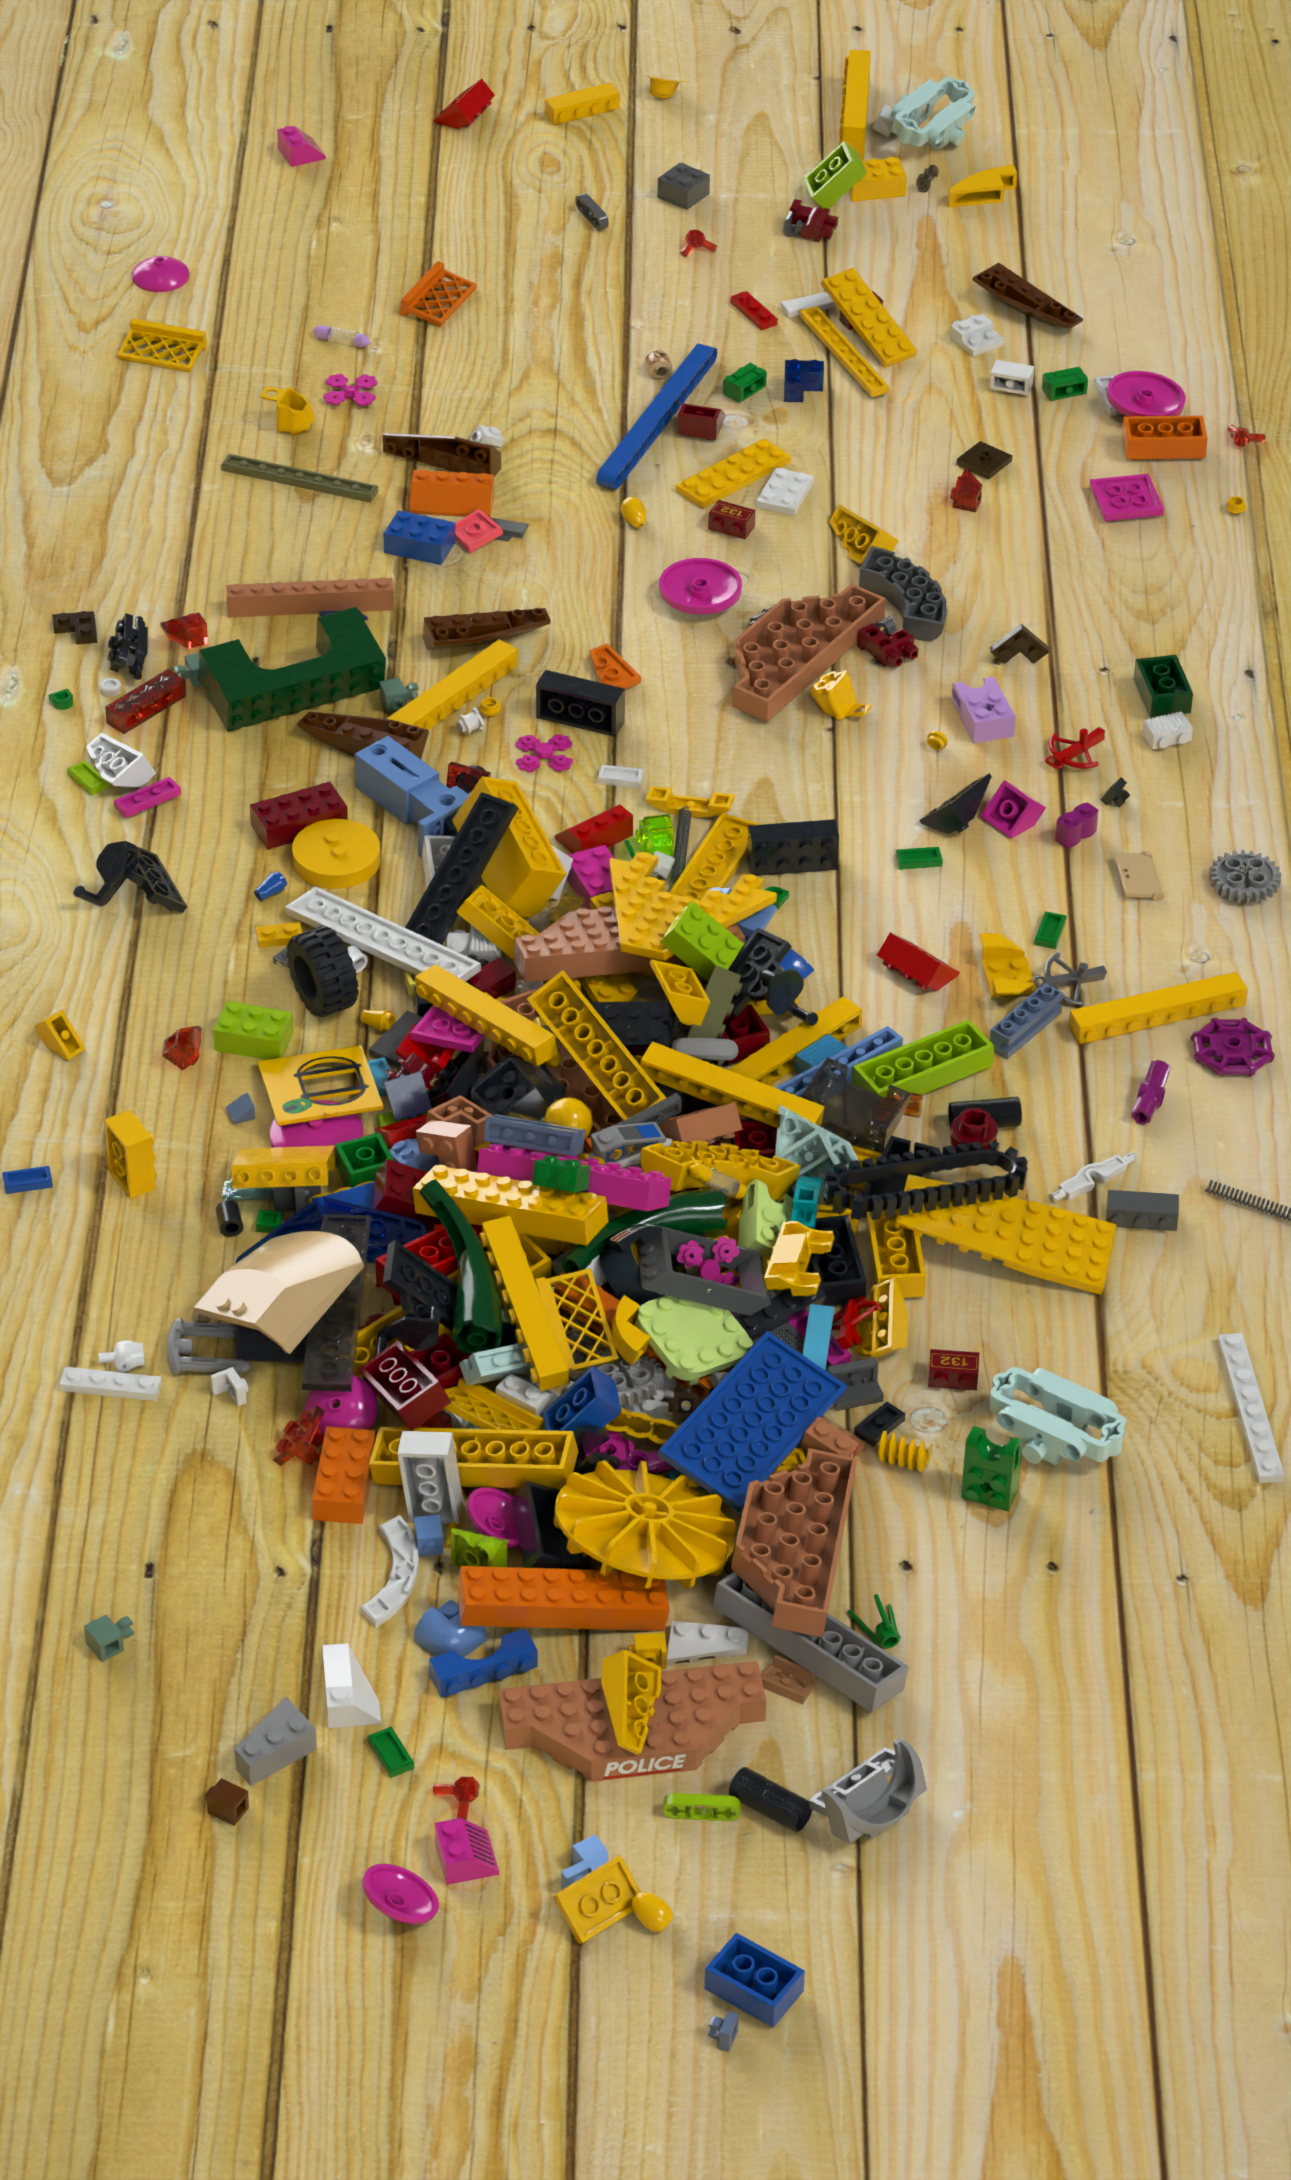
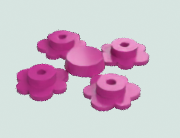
M343 374L330 375L325 381L332 388L344 387L342 392L331 391L323 395L325 402L328 404L339 405L341 402L346 401V399H353L354 402H357V405L367 406L376 399V396L370 394V392H359V388L370 389L378 384L374 376L361 375L360 378L355 379L356 386H346L348 378L344 377Z
M557 734L552 739H549L548 743H540V740L535 739V736L526 735L519 737L516 742L518 749H522L524 752L535 751L536 755H524L523 758L517 759L516 764L520 770L534 772L536 768L541 766L539 758H550L549 767L557 772L569 770L570 765L573 764V759L565 755L553 756L556 750L565 751L566 748L572 747V741H570L568 736Z
M721 1236L717 1239V1244L712 1247V1251L715 1253V1260L707 1259L703 1261L701 1255L704 1249L698 1246L695 1240H690L686 1245L681 1244L679 1246L680 1252L677 1254L679 1263H684L687 1268L692 1267L693 1264L700 1265V1276L696 1277L710 1281L715 1280L718 1283L730 1284V1286L734 1287L739 1284V1276L734 1275L731 1271H727L725 1274L720 1273V1266L718 1262L721 1263L723 1261L731 1263L733 1257L739 1255L740 1250L733 1238L728 1240L726 1237Z

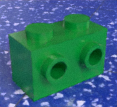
M545 1155L544 1159L534 1161L532 1185L569 1192L588 1190L590 1165L580 1164V1161L573 1159L558 1160L559 1157Z

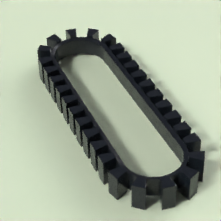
M979 1141L971 1142L969 1149L966 1143L956 1145V1152L952 1145L943 1147L942 1153L939 1147L932 1148L929 1152V1158L926 1150L917 1151L916 1159L913 1152L903 1153L902 1159L899 1154H893L889 1157V1164L886 1156L876 1157V1163H874L872 1158L863 1159L862 1168L859 1160L849 1161L848 1168L843 1163L834 1165L833 1172L827 1171L823 1188V1200L826 1205L833 1204L832 1211L839 1215L846 1208L852 1210L851 1219L861 1220L862 1212H869L871 1219L877 1220L881 1219L882 1210L885 1218L895 1217L896 1210L899 1216L908 1215L909 1206L914 1214L922 1212L923 1205L926 1212L936 1210V1203L940 1209L949 1208L950 1201L953 1207L962 1206L963 1198L967 1205L976 1204L977 1197L980 1203L989 1202L990 1195L994 1201L1003 1199V1193L1011 1198L1017 1196L1018 1189L1024 1190L1028 1173V1161L1025 1156L1017 1158L1018 1150L1009 1147L1005 1153L1000 1152V1143L991 1141L989 1149H982ZM979 1164L995 1165L1008 1172L1004 1176L980 1178L973 1181L967 1180L966 1182L942 1184L935 1187L929 1186L922 1189L917 1188L897 1193L873 1195L872 1197L853 1195L843 1189V1187L852 1184L857 1185L877 1180L883 1181L890 1178L908 1177V1175L953 1170L954 1168L978 1166Z

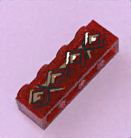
M169 669L163 671L105 706L106 723L122 734L129 732L185 698V679Z

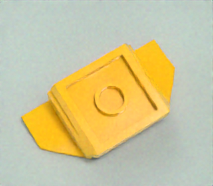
M979 934L983 946L982 969L991 998L1033 994L1036 991V986L1033 982L1028 960L1024 957L1025 952L1002 934Z

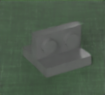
M321 1186L272 1187L274 1211L294 1210L296 1221L306 1223V1215H310L308 1199L321 1194Z
M876 1357L830 1366L825 1370L848 1386L845 1393L834 1404L836 1411L883 1402L884 1394L877 1381L878 1362Z

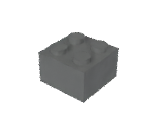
M678 163L658 178L657 197L686 210L710 194V174L690 167L685 163Z

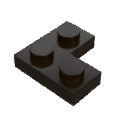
M94 611L52 614L54 634L75 632L77 645L98 643Z
M1023 624L1018 625L990 647V652L1004 664L1018 653H1022L1032 663H1036L1050 652L1049 646Z

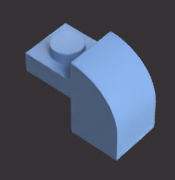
M596 1834L573 1845L572 1863L574 1865L561 1871V1889L566 1888L608 1861L607 1849Z

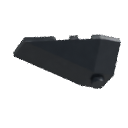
M988 773L973 781L955 796L943 802V805L930 811L919 820L921 824L947 834L955 830L960 833L969 827L968 823L975 818L991 780V774Z
M485 1038L473 1053L461 1051L451 1062L453 1066L440 1075L438 1078L440 1083L435 1089L427 1091L432 1109L460 1095L470 1101L471 1085L478 1080Z

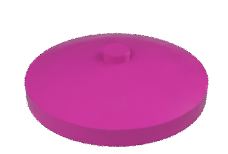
M1129 371L1118 374L1110 380L1107 388V399L1111 406L1127 417L1179 416L1184 409L1186 401L1183 389L1176 382L1163 375L1147 371Z
M690 558L678 561L663 571L659 580V592L662 599L668 605L679 611L691 614H712L730 608L739 600L742 593V580L739 573L724 562L709 558Z
M314 1100L316 1102L325 1104L337 1103L328 1100ZM357 1114L280 1126L277 1125L276 1119H274L270 1128L272 1148L332 1146L337 1143L364 1137L363 1124Z

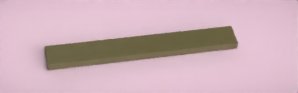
M229 454L221 464L222 471L369 503L373 501L378 493L377 485Z

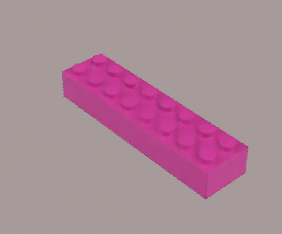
M489 1144V1147L479 1149L477 1173H487L493 1176L532 1182L534 1161L544 1159L545 1155L559 1157L558 1160L573 1159L580 1161V1164L591 1166L589 1188L580 1192L606 1196L608 1204L642 1211H651L669 1206L672 1178L663 1176V1172L660 1171L645 1173L639 1167L630 1166L625 1169L620 1168L621 1164L607 1162L604 1165L599 1164V1160L594 1158H585L584 1161L579 1160L577 1155L559 1156L556 1153L539 1152L533 1149L504 1144Z

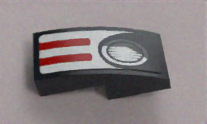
M651 1224L637 1225L617 1233L608 1239L607 1243L611 1249L624 1251L634 1242L646 1245L663 1230L660 1226Z

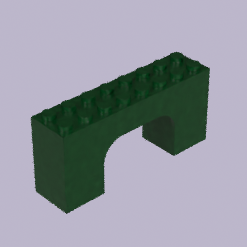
M357 607L317 617L316 647L321 656L285 667L264 669L256 666L250 660L239 639L200 649L199 680L227 732L378 690L379 681H385L386 657Z

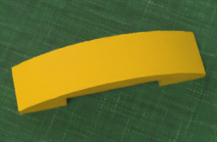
M651 786L645 801L659 810L674 815H679L681 808L688 807L689 809L683 810H689L692 813L691 817H712L729 812L734 802L735 794L714 792L712 798L709 799L672 795V788Z

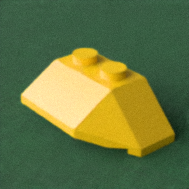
M893 1277L874 1285L870 1291L871 1295L866 1301H876L881 1305L882 1309L881 1311L875 1310L856 1324V1331L862 1339V1342L855 1347V1352L858 1355L871 1358L881 1357L907 1347L908 1310L897 1280ZM871 1307L861 1309L858 1316L863 1314Z

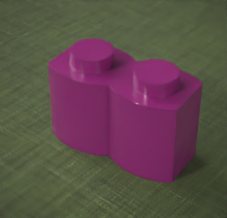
M1087 802L1076 806L1072 812L1062 814L1057 819L1055 841L1065 848H1070L1077 845L1081 839L1094 835L1097 831L1099 810Z

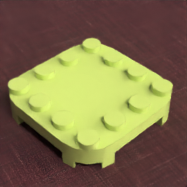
M668 1295L650 1300L641 1305L635 1318V1327L651 1337L649 1341L650 1346L667 1366L665 1374L670 1379L675 1376L681 1380L689 1381V1385L698 1384L699 1379L703 1376L732 1366L735 1367L753 1345L746 1331L730 1311Z

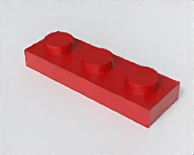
M740 292L731 296L730 303L761 331L778 325V318L749 292Z

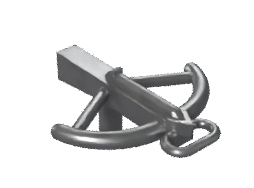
M1057 952L1050 956L1045 963V978L1037 975L1033 978V982L1037 989L1044 983L1056 989L1076 985L1074 1000L1063 995V1000L1061 1001L1072 1006L1082 1007L1084 1003L1078 1001L1081 984L1104 980L1107 974L1105 966L1102 965L1088 969L1086 963H1080L1077 972H1075L1059 959L1060 953ZM1055 961L1069 973L1051 976L1050 968L1052 963ZM1036 979H1042L1043 983L1040 987Z

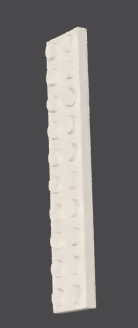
M318 887L312 888L285 906L287 915L314 928L319 926L329 927L344 942L355 945L359 949L414 975L422 973L435 964L463 981H467L481 971V963Z

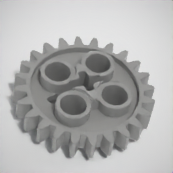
M1233 850L1232 855L1224 853V857L1218 856L1217 861H1213V865L1210 866L1209 881H1211V887H1215V892H1221V897L1228 895L1229 901L1236 898L1237 903H1240L1241 900H1245L1247 904H1249L1250 900L1258 903L1259 898L1266 901L1267 896L1272 898L1273 893L1278 892L1281 884L1280 867L1275 866V861L1269 862L1268 856L1261 858L1262 853L1253 855V851L1246 854L1244 850H1241V854H1238ZM1243 866H1246L1247 888H1245L1244 885L1245 873L1243 870Z
M618 1353V1361L595 1366L615 1380L620 1406L623 1403L631 1406L634 1401L640 1404L641 1399L650 1400L649 1395L656 1396L657 1390H662V1385H664V1370L661 1368V1363H656L655 1358L649 1360V1355L640 1357L634 1365H630Z

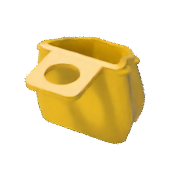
M267 386L260 394L261 399L276 402L278 433L288 432L290 435L302 433L308 430L315 420L314 413L307 399L291 387L280 389ZM270 391L278 393L276 396L266 395Z
M846 670L840 673L835 671L821 676L810 688V694L820 706L821 711L838 720H842L845 717L864 716L872 707L870 703L857 704L853 684ZM858 708H865L861 712H854Z

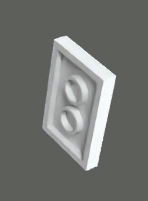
M775 468L756 500V507L794 516L813 485L814 476L789 471L784 468Z

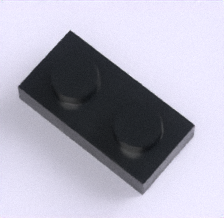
M886 1401L854 1428V1435L871 1446H875L880 1441L883 1431H887L888 1435L905 1421L906 1413Z

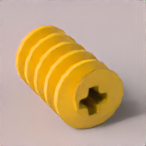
M883 1431L878 1447L880 1462L884 1463L888 1459L890 1465H895L898 1461L899 1467L904 1468L907 1464L909 1470H914L917 1466V1470L920 1473H923L927 1468L933 1451V1443H931L928 1449H925V1441H921L917 1447L914 1438H912L909 1444H906V1436H902L898 1442L896 1433H893L890 1439H887V1431Z

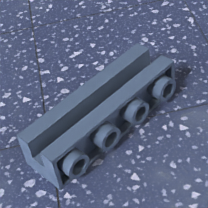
M1044 983L997 1023L990 1032V1042L994 1045V1053L1008 1060L1062 1013V1006L1058 1003L1063 1000V992Z
M497 1114L493 1115V1117H486L484 1141L568 1156H576L583 1153L585 1129Z

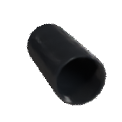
M1018 1096L974 1101L950 1102L948 1105L950 1129L954 1119L962 1114L964 1109L980 1108L990 1113V1117L994 1119L998 1128L1020 1126L1022 1123V1108Z
M747 1767L739 1769L730 1783L729 1796L738 1798L743 1805L756 1810V1812L794 1832L801 1831L810 1819L812 1809H810L807 1799Z

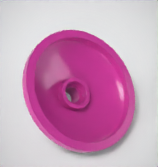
M155 256L138 263L132 271V279L135 285L146 291L168 292L176 290L187 283L189 280V269L186 264L176 258Z
M346 1373L331 1375L320 1381L310 1392L305 1404L307 1426L311 1433L321 1442L324 1441L326 1426L371 1430L378 1414V1402L371 1386L362 1378ZM336 1402H341L338 1408H333Z
M484 1487L474 1490L467 1499L466 1510L475 1529L483 1535L509 1540L507 1548H520L511 1503L513 1497L494 1488Z
M376 1864L368 1868L363 1876L362 1886L368 1900L388 1918L406 1924H421L435 1917L439 1908L438 1898L428 1883L415 1873L392 1864Z

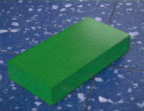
M939 847L896 850L895 856L899 870L942 867L943 860Z
M1045 911L1034 939V945L1056 949L1065 927L1067 916Z
M392 1727L368 1735V1743L390 1778L414 1769V1761Z

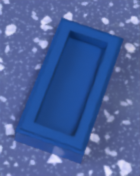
M49 1166L2 1172L6 1194L53 1188Z

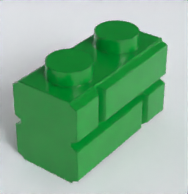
M752 363L740 367L736 372L724 378L723 394L741 403L766 386V370L760 367L757 368Z
M1080 366L1043 374L1042 390L1050 401L1087 394L1088 377L1083 373Z

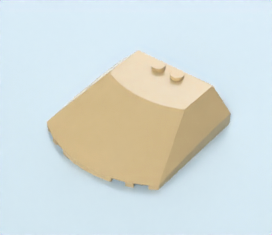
M303 1231L278 1236L268 1240L226 1270L194 1306L191 1320L192 1322L208 1323L212 1318L259 1330L280 1345L286 1353L290 1354L365 1265L357 1249L349 1241L338 1235L320 1231Z

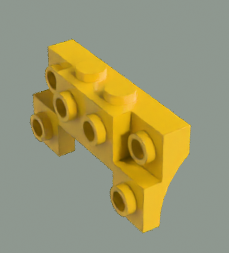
M798 1221L783 1222L776 1244L772 1247L771 1259L767 1262V1270L764 1276L767 1290L791 1288L793 1296L816 1295L821 1281L819 1273H806L805 1271L812 1253L824 1254L831 1251L835 1239L833 1231L811 1229Z

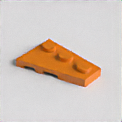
M608 644L589 650V657L600 683L624 689L641 683V676Z

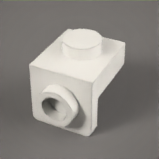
M480 424L470 438V441L481 444L488 443L498 447H502L505 442L499 429Z
M655 851L654 856H658V865L650 876L656 878L658 875L667 879L675 859Z
M454 930L453 933H449L447 948L468 956L470 933H466L464 930Z
M233 1367L211 1375V1391L214 1395L228 1391L237 1406L247 1403L246 1392H248V1385L244 1378L239 1377Z

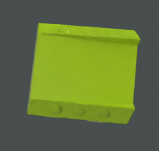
M452 1528L451 1563L455 1564L459 1569L461 1566L509 1567L510 1564H507V1544L509 1540Z

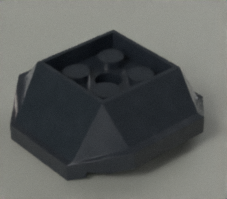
M506 1056L471 1085L470 1101L492 1115L497 1114L541 1122V1119L546 1115L548 1107L555 1101L564 1098L566 1090L544 1063L536 1067L530 1062L525 1061L522 1057Z

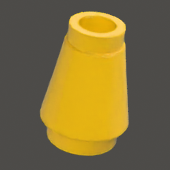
M363 1010L360 1018L362 1023L382 1032H386L396 1022V1016L390 1010Z

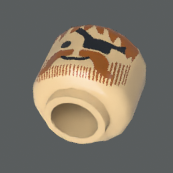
M653 351L645 358V367L651 378L662 379L671 373L672 364L669 356L664 351Z

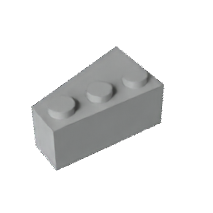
M285 1697L235 1748L236 1770L250 1786L256 1784L317 1750L315 1727Z

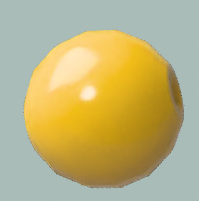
M571 1097L562 1098L552 1103L544 1117V1123L585 1129L584 1140L589 1136L593 1125L592 1115L586 1104Z

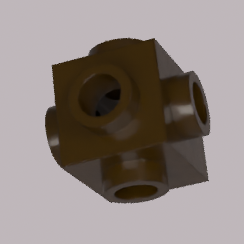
M679 1388V1393L674 1392V1397H669L668 1412H673V1418H678V1423H684L704 1399H699V1394L694 1393V1388ZM687 1400L691 1403L689 1410L682 1408L683 1401Z

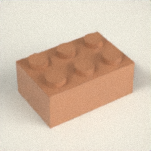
M735 1102L706 1108L668 1119L658 1124L666 1138L686 1143L690 1141H707L708 1144H711L720 1139L734 1137V1132L743 1130Z

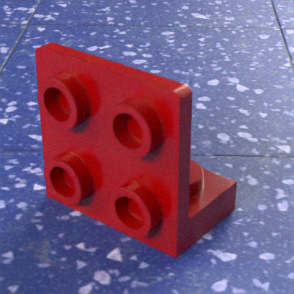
M414 1024L395 1050V1054L405 1060L412 1052L416 1053L438 1074L445 1067L456 1049L412 1040L410 1032L417 1025Z

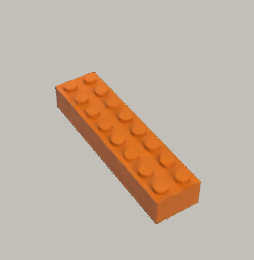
M461 1566L456 1586L461 1626L665 1631L670 1612L665 1579L653 1578L649 1589L644 1588L643 1576L618 1570H612L607 1576L600 1574V1570Z

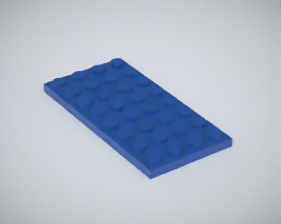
M767 1331L659 1449L657 1456L711 1494L719 1495L724 1503L739 1513L744 1507L749 1483L755 1480L759 1482L768 1480L769 1475H772L801 1443L804 1433L817 1417H823L845 1393L848 1386Z

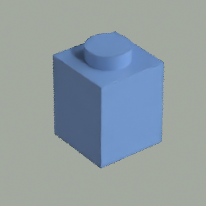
M439 1514L414 1517L418 1557L443 1554V1533Z

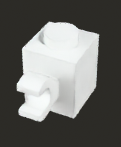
M885 104L872 129L889 137L894 118L891 117L893 108Z

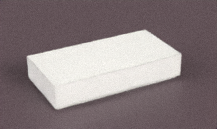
M601 765L598 784L640 789L644 769Z

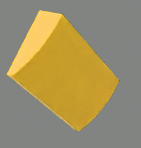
M483 885L474 891L457 910L461 917L513 960L514 938L522 937L523 935L537 936L539 934L536 929Z

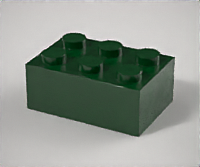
M1177 655L1135 660L1134 681L1150 718L1171 715L1180 711L1183 714L1191 713L1193 691Z

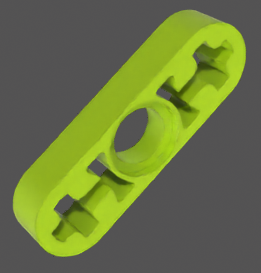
M670 1793L663 1799V1814L672 1819L734 1821L740 1817L741 1802L734 1796ZM696 1806H706L708 1808L699 1809Z

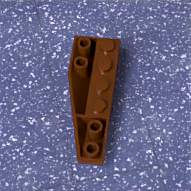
M1000 263L993 265L972 279L983 289L1010 307L1038 321L1071 329L1083 322V318Z
M383 434V452L458 473L492 474L495 477L501 470V452L492 446L456 436Z
M546 608L424 617L422 638L427 650L470 647L496 642L499 639H509L548 625L551 620Z
M310 711L297 723L298 727L312 736L355 757V753L389 736L421 759L429 735L428 729L400 721Z

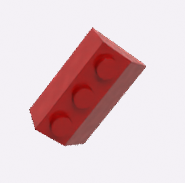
M481 78L460 93L434 119V122L455 129H459L464 125L468 127L475 121L473 117L476 119L483 113L482 109L485 110L492 104L490 100L495 94Z
M619 804L556 834L555 839L572 854L603 845L609 848L633 836V815Z
M891 932L876 955L883 959V965L892 970L895 967L900 970L899 975L908 980L914 978L917 980L916 985L926 991L929 988L938 991L960 973L912 942Z
M427 1114L374 1128L375 1134H381L388 1150H390L399 1141L417 1138L416 1131L426 1124Z

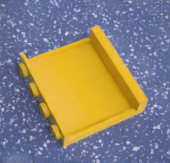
M335 1145L240 1149L231 1165L233 1189L328 1185V1171L336 1170Z

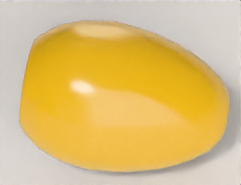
M636 497L626 498L621 504L622 516L631 526L635 528L642 527L647 518L643 502Z
M639 1892L633 1897L632 1907L634 1913L648 1930L661 1933L674 1919L671 1907L662 1898L649 1892Z

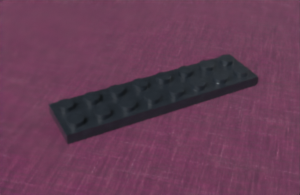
M483 792L480 793L406 924V929L436 943L443 944L459 916L457 910L472 893L519 808L514 803Z

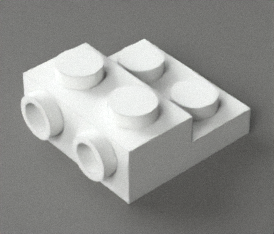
M983 314L971 315L967 320H957L951 325L950 339L972 357L1004 345V338L993 330L994 323Z

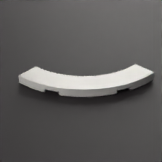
M400 1515L379 1526V1533L388 1543L393 1557L390 1579L387 1585L375 1597L361 1606V1613L375 1628L390 1619L405 1604L415 1587L418 1577V1548L411 1529Z

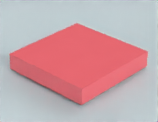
M480 509L455 523L456 541L469 553L474 552L503 534L502 528Z

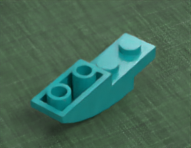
M799 1176L794 1193L791 1221H798L804 1226L815 1229L824 1183L823 1177Z

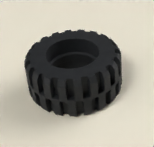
M319 926L293 936L287 945V964L296 992L299 993L301 1001L305 1003V1007L318 1017H326L352 1007L358 999L359 990L357 987L359 985L352 958L349 956L348 949L344 946L341 937L337 936L334 930L326 926Z

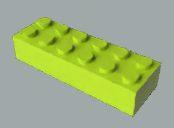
M968 1019L854 1065L852 1087L873 1110L875 1103L893 1095L894 1107L902 1104L903 1093L921 1096L992 1067L994 1045Z

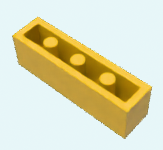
M610 82L545 99V116L553 125L620 108V92Z

